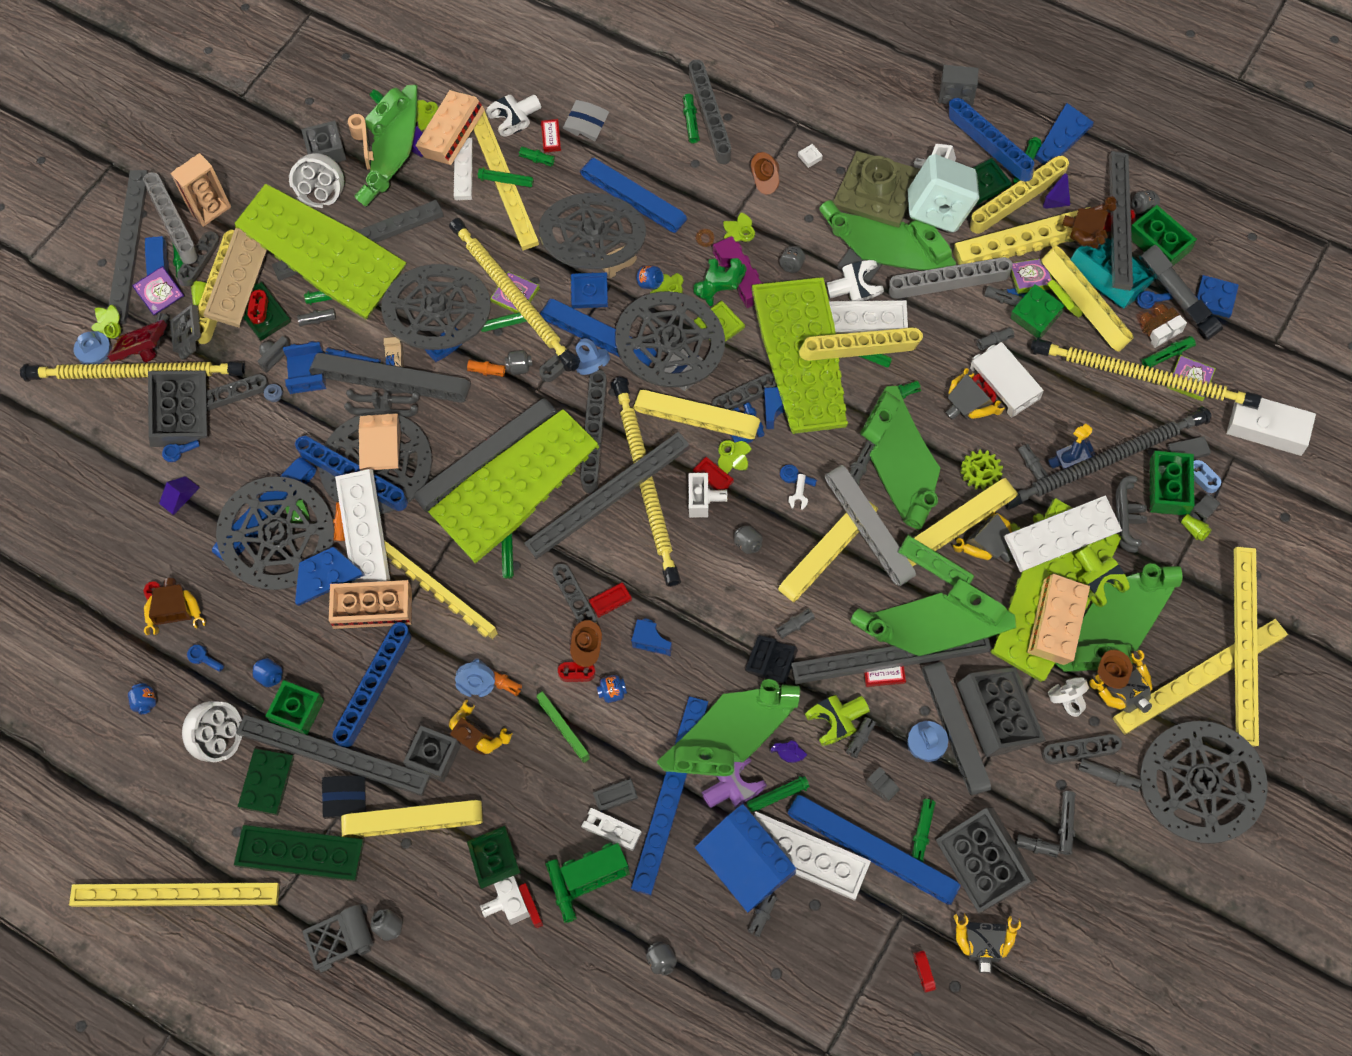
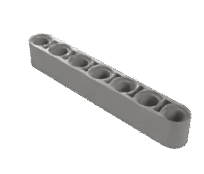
M153 172L146 174L143 180L147 192L182 262L185 264L194 263L198 256L193 241L159 175Z
M1002 257L896 275L890 279L888 293L892 298L899 299L1004 281L1009 278L1013 265L1010 259Z
M840 465L825 475L827 484L892 581L897 586H901L915 577L914 568L906 557L898 553L900 547L846 467Z

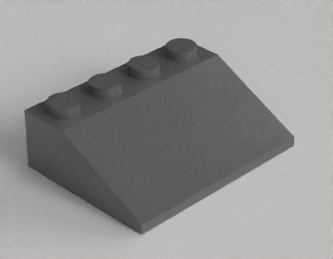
M148 371V433L150 447H165L169 444L179 445L207 438L205 371Z
M1016 667L970 673L957 683L985 757L1006 754L1046 741Z
M994 808L983 809L936 839L978 914L1037 881Z

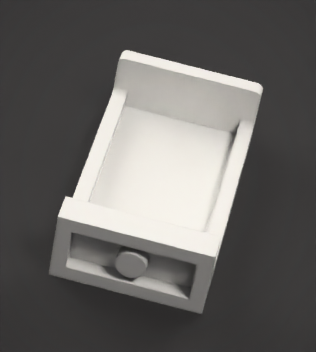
M1002 342L990 346L982 355L978 354L972 359L971 371L977 370L1007 405V414L1011 418L1041 399L1044 390Z

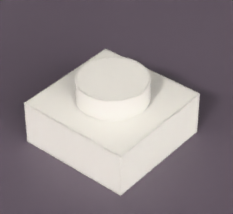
M813 144L798 152V157L808 168L821 161L823 157Z

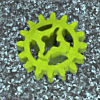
M981 450L978 451V454L972 451L970 456H965V460L961 465V474L964 475L963 481L968 480V486L975 485V490L980 486L985 491L986 486L991 487L993 483L995 484L1001 479L1003 474L1001 473L1003 466H1000L1001 460H995L996 454L990 456L988 450L985 454H982Z

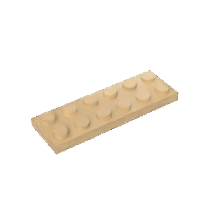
M239 228L234 230L204 311L205 318L240 328L250 295L253 292L267 253V249L262 248L254 239L251 240Z

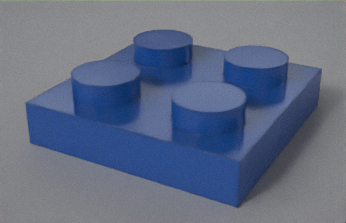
M607 272L571 274V306L573 309L608 307Z
M1203 275L1197 299H1201L1212 314L1230 318L1239 284Z

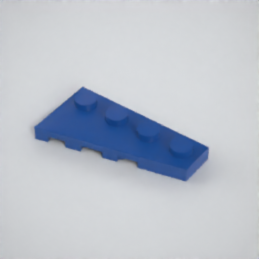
M1066 103L1037 152L1035 159L1045 165L1055 157L1062 156L1093 126L1094 122Z

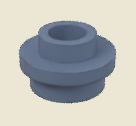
M277 384L268 385L264 389V397L271 402L279 401L282 397L281 387Z

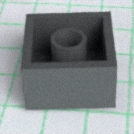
M944 65L940 83L939 103L949 105L952 99L961 98L967 104L973 106L978 85L979 68Z
M335 120L301 129L308 154H323L332 158L336 163L347 160Z
M420 725L403 763L408 769L429 775L430 778L444 783L461 746L457 739Z

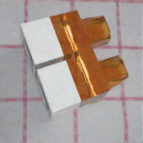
M1163 303L1154 309L1153 312L1156 314V317L1146 312L1140 318V322L1144 326L1142 332L1148 334L1154 348L1182 333L1187 324L1173 307L1168 309Z

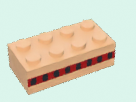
M449 90L415 146L424 158L452 165L485 109L477 97Z
M200 153L170 173L190 213L202 227L231 208L212 165Z
M1052 574L1044 579L1027 653L1062 665L1074 661L1090 586L1056 574Z
M408 580L330 584L329 622L333 629L393 626L398 622L411 625L412 588Z

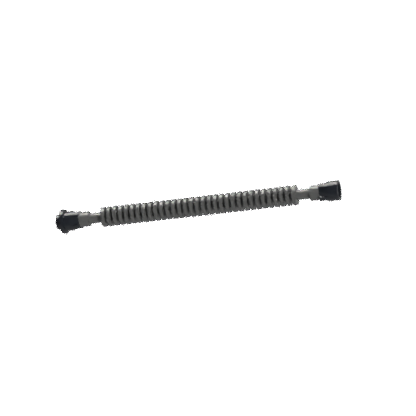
M1201 406L1197 411L1188 414V417L1183 418L1179 423L1175 421L1167 423L1072 465L1067 469L1032 483V488L1018 491V495L1004 506L1007 510L1013 509L1023 504L1032 495L1042 496L1085 475L1087 476L1157 445L1162 441L1180 434V430L1183 428L1188 429L1193 426L1209 424L1212 418L1209 409Z

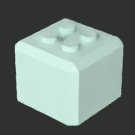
M936 154L930 155L908 188L910 217L950 233L956 232L979 200L976 170Z

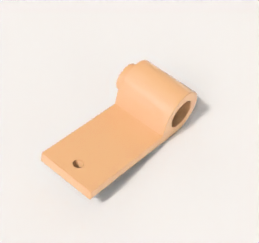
M353 114L348 119L350 134L353 139L363 140L364 158L368 170L370 169V160L374 161L373 151H369L366 122L362 115Z

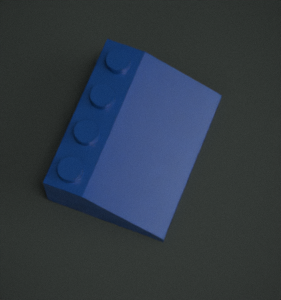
M744 804L729 814L695 846L697 852L747 913L796 874L797 868Z

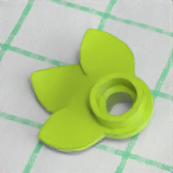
M417 101L416 122H418L421 131L426 129L439 108L435 102Z
M740 213L737 221L723 222L724 229L727 232L724 239L731 236L738 242H749L754 239L755 230L752 228V220L746 214Z
M679 273L674 274L672 277L663 274L664 279L660 287L650 292L666 291L683 294L682 284L684 279Z
M110 305L108 309L95 308L97 323L92 325L93 331L103 333L112 339L117 338L121 333V328L118 324L120 315L116 307Z
M731 440L723 441L718 448L721 455L718 460L719 467L727 474L732 468L740 471L747 470L748 460L745 455L752 450L751 447L743 441L736 443ZM730 447L731 451L726 453V448Z

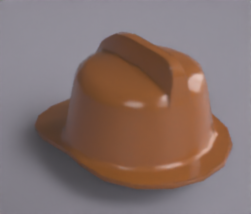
M765 152L757 153L751 161V169L756 187L765 195L772 194L779 185V164L770 154Z
M590 620L579 622L571 635V657L576 664L582 667L594 665L599 657L602 632L595 622Z
M1109 650L1101 658L1098 675L1103 683L1109 687L1121 689L1128 684L1133 665L1125 653L1118 650Z

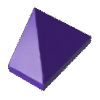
M1064 173L1046 196L1043 205L1045 209L1070 206L1068 174Z

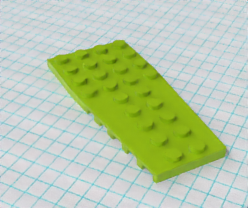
M267 184L261 188L235 222V228L242 230L251 240L254 239L262 248L274 254L278 260L285 262L294 272L297 271L318 290L365 320L368 319L383 298L388 287L397 279L406 266L405 261L364 235Z
M824 278L752 285L762 339L791 432L795 434L847 427L848 421L846 420V405L843 398L844 390L841 384L842 376L839 370V358L807 361L799 355V350L808 337L836 335Z
M561 410L472 474L428 512L474 563H477L516 530L536 510L535 507L541 501L544 503L549 498L548 494L554 488L558 489L562 485V481L569 474L572 475L576 471L575 468L582 461L585 462L589 458L588 455L595 448L598 449L599 445L565 410Z
M1055 498L1052 500L1043 520L1073 508ZM1114 534L1089 545L1100 561L1103 562L1107 558L1113 557L1121 536ZM1087 546L1022 572L1017 580L1016 590L1010 599V606L1008 608V611L1015 615L1016 628L997 634V641L994 649L991 650L993 655L1040 682L1046 680L1055 662L1027 653L1045 578L1052 574L1078 582V577L1086 573L1075 554ZM1089 597L1087 598L1085 610L1091 601Z

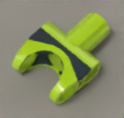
M1090 545L1075 554L1086 573L1078 577V582L1090 586L1088 597L1095 605L1103 607L1107 604L1104 592L1105 583L1113 585L1122 593L1129 590V582L1114 558L1109 557L1101 562Z
M834 695L812 707L806 712L805 716L807 720L822 718L830 723L831 729L819 739L821 745L826 746L854 734L856 729L851 721L870 712L862 696L842 705L837 695Z

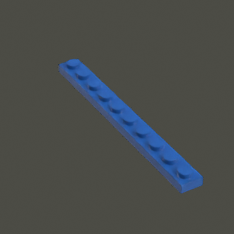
M689 696L675 744L706 714L708 701ZM666 771L631 887L633 891L652 896L688 773Z

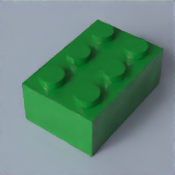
M1158 205L1131 226V241L1144 252L1153 245H1157L1173 266L1192 251L1197 240Z
M1154 451L1150 459V512L1174 515L1190 514L1194 508V454Z
M619 843L606 844L602 847L603 850L596 853L590 851L584 854L582 859L577 861L572 859L563 864L560 870L572 899L630 875L628 864Z

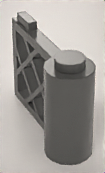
M360 905L346 908L340 914L302 931L314 969L316 971L320 970L321 973L333 968V963L355 953H359V955L369 953L371 947L374 946ZM336 921L340 925L337 936L328 932L331 924ZM316 930L323 932L318 944L313 943L310 937V933ZM327 934L335 937L331 949L322 946ZM339 940L346 943L348 951L341 954L334 952ZM320 948L329 952L326 961L319 963L317 959Z

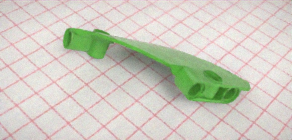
M407 85L402 91L398 88L391 89L365 118L366 127L375 135L372 144L374 161L371 160L370 173L366 177L368 186L364 184L354 197L366 207L379 192L382 193L388 189L389 179L397 172L410 154L416 124L417 85Z
M828 200L820 206L819 210L832 227L833 234L841 237L863 260H874L876 263L921 271L956 265L955 260L952 258L950 246L934 226L915 220L909 225L902 222L898 228L861 216L842 213L832 200Z
M886 386L860 435L875 444L870 452V457L903 522L912 528L921 529L931 508L938 503L935 489L941 468L914 424L898 386Z
M1147 564L1142 572L1126 577L1130 587L1124 593L1120 592L1113 585L1105 583L1104 592L1107 604L1103 607H1098L1092 603L1085 614L1074 661L1066 665L1056 662L1055 664L1064 672L1098 670L1102 658L1100 656H1103L1109 650L1121 651L1130 658V651L1138 650L1175 587H1180L1182 582L1181 567L1169 566L1160 568L1156 564Z
M961 579L956 582L948 596L939 593L874 613H868L859 608L851 618L852 624L874 637L877 641L886 642L916 656L955 648L1016 628V618L1013 613L1009 612L998 601ZM981 599L979 605H972L974 600ZM878 628H884L882 633L876 634Z
M766 679L762 681L760 689L722 694L699 722L657 760V764L667 772L713 776L732 775L734 772V762H744L783 723L794 708H798L800 686L781 685L779 687L776 681Z

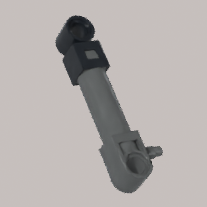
M1153 245L1139 256L1143 265L1156 280L1159 279L1185 311L1184 315L1197 328L1199 334L1206 341L1223 330L1219 320L1211 315L1212 312L1201 299H1197L1172 268L1173 264L1157 245Z

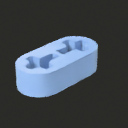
M1195 460L1194 469L1200 468L1201 471H1194V481L1204 491L1208 493L1216 492L1221 485L1220 477L1206 463ZM1208 482H1215L1214 485H1208Z

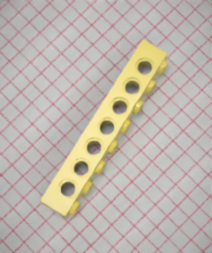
M1078 210L955 243L953 255L957 264L961 265L1002 257L1022 256L1027 252L1040 251L1043 248L1057 246L1064 242H1073L1075 240L1070 238L1073 228L1062 226L1065 215L1076 218Z

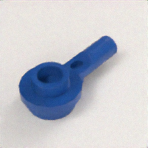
M1144 291L1137 296V303L1141 308L1149 309L1153 307L1155 302L1171 300L1173 297L1170 293L1155 294L1154 292Z
M197 440L180 446L169 444L164 447L162 456L167 462H176L182 453L200 446Z
M793 465L782 467L780 470L781 479L786 483L797 482L798 469ZM808 476L805 477V484L813 487L816 486V479Z
M193 645L187 652L188 660L193 664L203 662L219 672L224 667L221 663L207 656L206 649L201 645Z

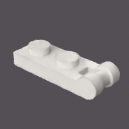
M590 808L589 816L581 826L583 829L614 843H619L620 846L631 851L634 850L642 833L640 830ZM596 819L601 820L599 826L594 825Z

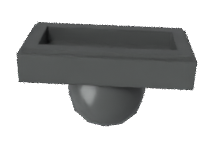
M282 336L275 344L271 341H264L259 346V353L262 357L257 362L265 373L285 355L283 347L290 346L285 337Z

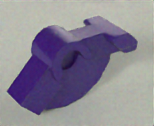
M795 741L775 743L770 749L771 753L777 752L780 758L788 763L802 761L807 756Z

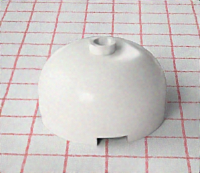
M312 153L303 156L295 163L289 174V183L302 203L311 207L323 208V205L333 204L341 195L344 187V176L340 166L332 158L323 154ZM316 187L314 191L315 197L320 201H325L335 189L334 196L323 203L312 202L306 195Z
M208 701L195 706L186 716L182 726V739L187 751L193 757L206 762H219L229 759L237 751L242 736L236 733L240 721H242L241 716L232 705L226 702ZM236 734L234 744L225 751L226 742L224 739L217 737L232 738Z

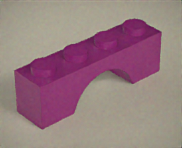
M731 236L713 244V255L721 267L730 268V261L733 258H739L742 264H745L747 270L743 281L738 286V295L746 308L754 306L752 285L765 283L759 280L757 270L751 267L748 256L742 253L740 243Z

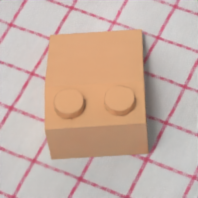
M398 414L360 416V471L398 468L401 436Z

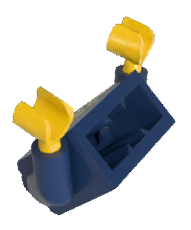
M1088 424L1078 427L1073 433L1078 439L1074 440L1073 444L1057 450V455L1048 458L1052 469L1061 465L1065 469L1096 455L1088 438L1092 433V427Z

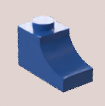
M778 387L764 389L766 429H774L776 418L785 412Z
M637 619L631 640L632 647L671 656L672 642L663 639L658 634L656 623L650 619Z

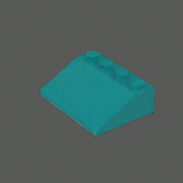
M1105 238V243L1099 244L1097 249L1090 246H1080L1071 257V261L1091 285L1122 308L1130 305L1155 280L1143 263L1132 256V289L1129 291L1113 288L1111 240L1109 238Z

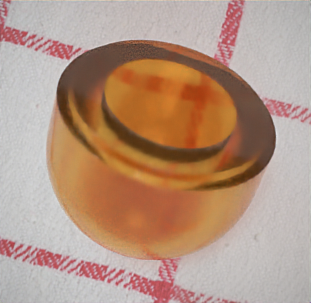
M709 229L699 230L696 234V242L703 247L712 245L714 242L713 232ZM702 234L709 236V242H702Z

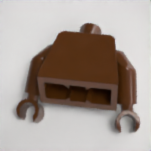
M1110 196L1105 200V204L1102 203L1086 209L1080 208L1076 218L1065 215L1062 226L1073 228L1070 238L1081 246H1090L1097 249L1098 245L1104 244L1105 238H1108L1106 231L1103 230L1108 215L1107 209L1114 211L1117 207V201L1115 197Z

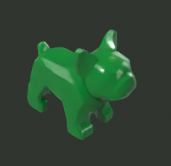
M739 258L731 259V267L727 272H725L724 267L718 266L717 259H709V270L703 281L694 284V294L700 299L705 300L709 306H713L714 295L718 291L736 290L747 270L745 264H742Z

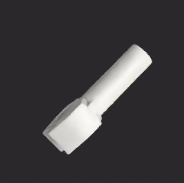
M798 474L796 494L789 497L791 509H794V502L796 500L802 502L801 510H804L808 504V499L803 495L806 475Z

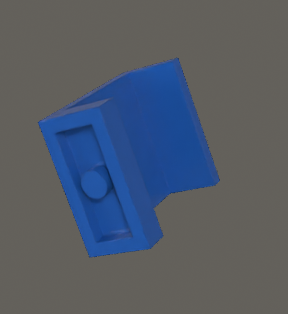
M309 342L302 345L293 344L283 347L287 357L288 379H285V383L290 394L326 389V379H324L323 375H312L309 372L315 355L317 353L324 354L320 342Z

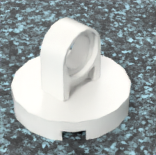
M1083 677L1066 680L1067 684L1062 687L1057 684L1048 692L1051 702L1063 703L1067 713L1074 717L1079 716L1086 709L1082 695L1087 692L1089 685ZM1071 702L1076 703L1079 706V710L1074 709Z

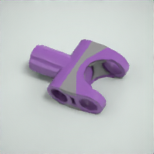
M750 757L744 762H734V772L732 775L717 776L720 782L701 792L710 808L727 798L731 799L735 807H739L752 800L767 787L764 780L758 783H746L741 779V771L752 761Z

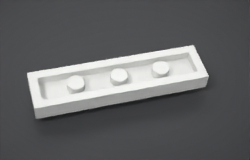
M467 138L454 160V200H472V138Z

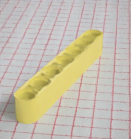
M1064 156L1055 157L1034 171L1031 180L1019 181L976 210L971 217L970 230L976 234L984 232L1058 182L1067 171L1068 159Z
M234 230L227 231L223 236L198 306L201 337L196 341L200 344L210 342L218 322L205 318L204 311Z
M1053 246L1042 258L1043 265L1114 350L1120 352L1134 338L1133 334L1066 253L1058 246Z
M903 328L808 337L802 344L799 355L802 359L811 361L913 351L921 342L923 334L917 328Z
M647 390L639 391L633 407L634 410L642 414L746 439H755L760 424V419L752 415Z
M1003 478L914 537V539L936 552L1009 503L1018 493L1010 482ZM908 559L912 567L916 565V563Z
M869 501V503L872 505V507L874 508V510L877 512L878 507H876L874 504H872V503ZM847 512L779 586L778 591L792 602H795L860 532Z
M478 800L353 813L341 816L342 837L348 838L452 828L483 823L482 802Z

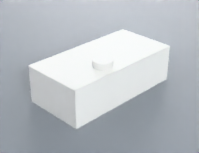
M1261 398L1258 410L1234 402L1226 434L1302 456L1309 445L1316 413Z

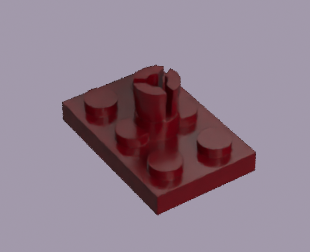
M160 320L119 336L107 357L113 362L118 359L123 360L131 354H139L144 362L152 360L156 355L152 348L157 346V342L164 334L163 331L167 324L164 320Z

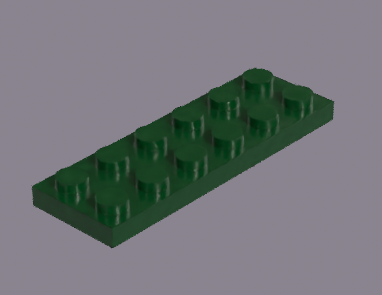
M243 825L234 866L356 882L364 840Z

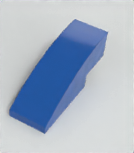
M163 236L145 238L147 275L162 266L169 274L167 243Z

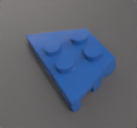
M337 548L327 549L299 563L295 603L300 606L330 592V584L349 583L365 574Z

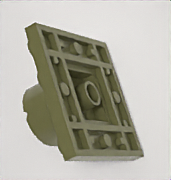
M856 151L833 202L841 211L899 228L909 207L908 188L920 169L894 162L884 156H874Z

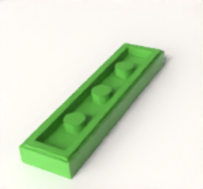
M909 535L905 538L898 551L899 554L953 587L959 579L970 584L974 577L973 574Z
M543 691L539 693L537 700L581 761L584 763L588 761L590 756L587 750Z

